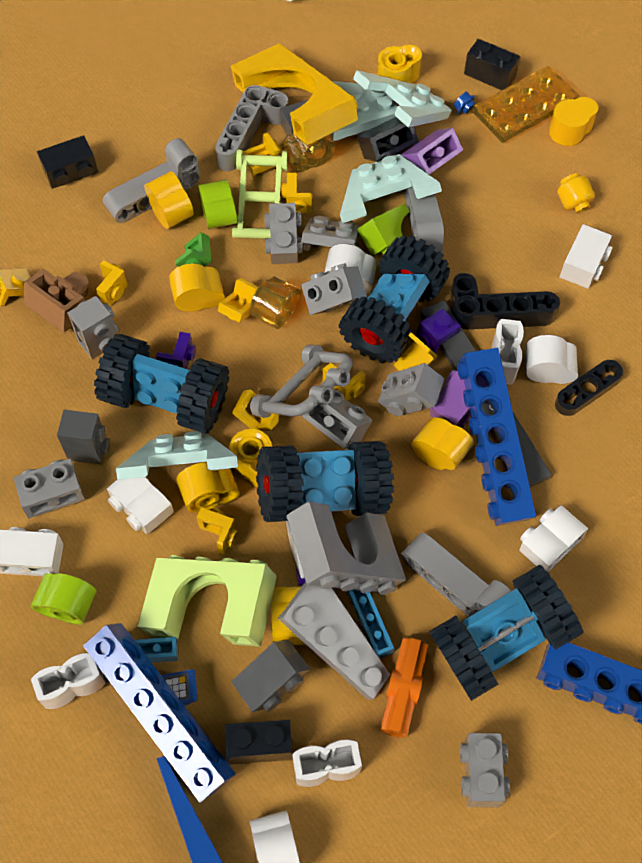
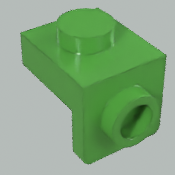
M201 232L185 244V253L176 259V266L179 267L192 263L200 264L204 267L212 261L209 236Z

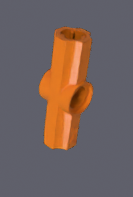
M402 638L396 668L392 670L386 695L388 701L384 710L380 731L393 737L407 738L414 705L418 703L423 681L421 674L428 651V644L423 643L421 640Z

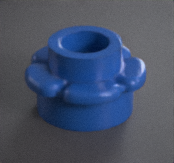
M466 91L455 101L453 106L457 109V114L461 112L467 114L475 106L473 101L475 95H470Z

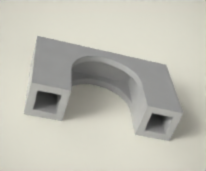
M308 501L286 515L307 585L321 586L322 589L341 588L342 591L360 590L361 593L372 591L385 595L394 592L397 589V585L406 581L385 516L366 512L345 525L355 557L353 558L339 538L329 505Z

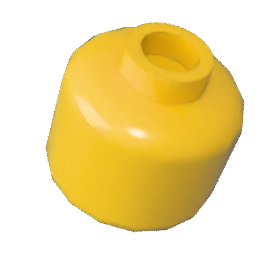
M574 173L560 181L561 185L558 187L557 193L566 210H575L576 213H580L590 208L589 203L594 199L595 193L586 176Z

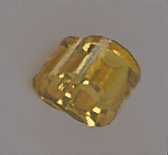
M293 132L283 140L281 145L283 151L288 152V160L292 168L297 172H304L310 168L325 164L333 157L336 150L330 135L306 145Z
M273 276L269 280L262 282L256 290L250 303L249 314L276 329H280L298 306L302 290Z

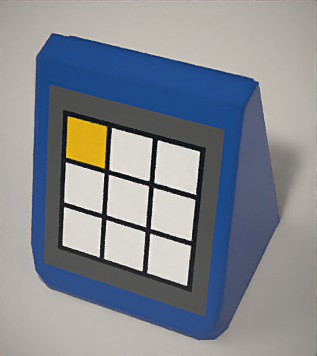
M190 669L162 676L184 706L197 701L195 670Z

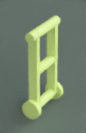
M237 150L236 168L241 170L238 226L237 228H232V238H270V229L243 228L245 201L280 203L282 172H287V151H282V156L243 155V150ZM247 165L276 166L275 192L246 191Z

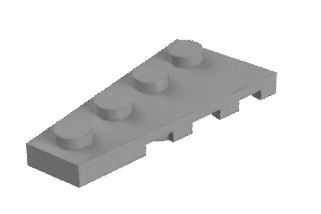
M305 582L278 619L367 700H373L390 676L389 672L333 589H322L321 586L307 585Z

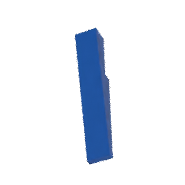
M165 756L157 758L192 863H223Z

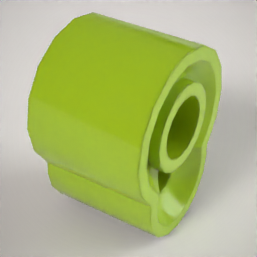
M228 180L198 185L201 206L208 229L237 224L235 205Z
M45 573L30 607L47 617L70 624L83 625L97 590L91 584L70 575Z

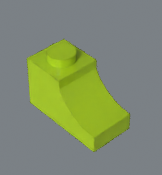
M405 203L371 219L357 229L372 257L380 252L384 255L394 239L397 237L400 239L403 236L401 232L402 221L410 213Z

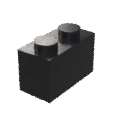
M478 38L467 53L464 75L506 92L516 78L521 56Z
M397 117L357 135L364 159L379 162L383 158L419 142L414 126L407 127Z
M84 135L37 151L42 169L51 189L99 173L95 157Z
M290 720L225 724L226 758L229 765L293 760Z

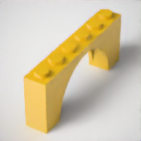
M280 43L231 65L235 86L243 93L246 88L253 85L269 89L293 87L312 93V96L306 103L290 113L294 135L306 145L358 120L356 110L358 109V103L353 95L344 91L339 85L333 83L327 76L322 75L314 67H311L302 58L296 56L290 49L285 48Z

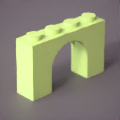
M170 555L169 558H156L137 627L151 637H176L178 639L185 611L191 598L208 585L224 584L228 590V602L220 634L235 645L261 647L277 575L268 567L267 563L260 560L240 563L230 558H224L222 561H212L205 557H196L195 560H188L176 555Z

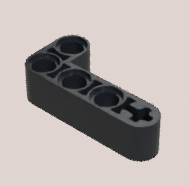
M460 273L454 277L450 294L452 313L464 330L497 328L498 322L501 319L521 321L523 327L547 326L555 320L560 306L559 297L548 291L478 294L477 281L469 273Z

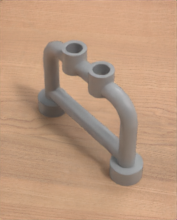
M306 345L301 355L305 365L273 397L262 394L255 395L250 403L252 414L263 418L269 417L272 413L285 416H300L310 412L318 403H331L334 396L332 389L335 386L345 387L350 382L349 371L353 365L352 358L344 353L326 352L320 345ZM323 362L340 364L338 368L328 370L326 380L320 386L314 385L310 389L309 397L304 402L297 405L283 404Z

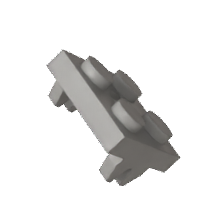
M325 216L310 218L302 234L303 250L310 251L312 244L329 247L338 244H349L357 247L359 237L357 229L360 228V225L355 224L354 221L342 223V220L339 222L329 221V218Z

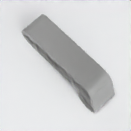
M258 85L246 88L216 143L217 163L221 170L229 172L237 169V150L245 151L248 149L262 121L281 125L280 108L289 105L286 94Z
M177 138L168 143L165 148V163L105 194L103 204L116 222H127L150 210L151 205L144 184L169 171H172L177 176L184 191L196 185L200 179L198 159L183 139Z
M412 187L404 189L405 201L410 211L408 214L416 241L423 239L426 241V245L430 246L432 244L436 247L434 249L436 252L440 251L443 254L444 227L436 195L432 194L418 199Z
M421 532L400 554L402 560L413 571L468 617L511 592L506 585L498 580H493L490 585L485 583L425 533Z

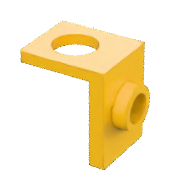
M410 333L408 336L414 342L394 364V367L399 371L424 363L430 366L438 357L413 333Z

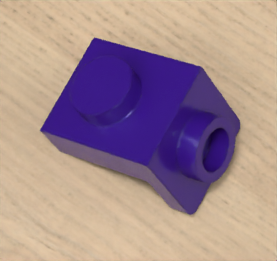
M441 309L419 323L415 336L436 354L441 343L459 333L461 325L444 309Z
M180 332L173 355L157 352L156 360L187 369L189 361L194 360L196 345L192 343L191 333Z

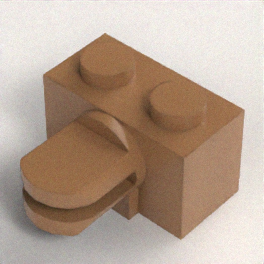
M42 269L24 282V305L65 333L72 327L67 312L76 308L84 301V297L88 294V279L85 275L73 272L63 279L59 275L54 277L45 269Z

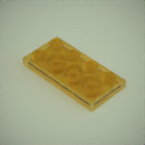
M548 65L474 105L473 113L504 143L551 117L559 102L566 99H577L579 95Z

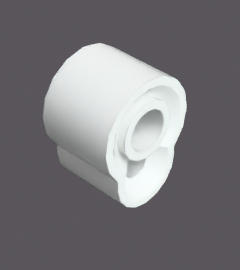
M338 244L330 248L324 271L325 274L331 273V267L346 263L347 267L358 266L366 294L369 293L373 287L377 266L376 259L364 253L360 248L349 244Z
M541 335L530 339L526 344L527 377L541 383L566 384L575 381L578 378L576 346L554 335Z
M287 810L250 820L259 863H300Z

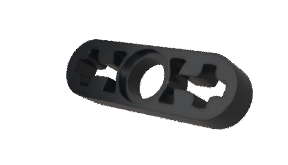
M614 360L601 362L558 393L555 400L556 410L564 416L576 414L619 383L623 375L622 366ZM605 371L607 373L611 371L614 373L613 376L610 374L603 379V381L601 380ZM591 383L596 387V391L588 393L583 390L582 384ZM575 394L578 396L575 398L573 405L571 403H563L564 399L569 401Z

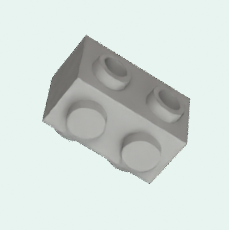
M295 203L269 204L270 213H264L265 229H270V238H265L266 254H271L272 264L298 263L297 253H302V237H297L296 228H301V212H296Z
M346 263L331 267V273L325 274V272L313 274L310 276L311 281L301 284L310 315L326 313L352 303L356 298H367L358 266L347 267Z
M97 296L81 302L76 308L67 312L77 341L92 360L103 354L104 348L108 347V341L113 339V336L119 332L118 326L112 319L115 315L111 307L107 303L102 304Z
M426 363L388 374L386 381L381 387L382 392L378 402L395 416L435 407L445 378Z
M332 389L334 396L331 403H318L315 408L302 415V417L343 449H346L351 442H361L373 420L366 415V412L361 407L352 405L344 399V395L340 391Z
M71 459L56 460L48 466L39 469H29L22 472L21 475L13 477L22 509L28 519L85 500Z
M468 733L464 743H460V761L465 763V776L461 777L462 797H466L467 807L499 808L505 802V797L510 795L509 778L504 777L503 764L508 762L507 744L502 743L501 734Z

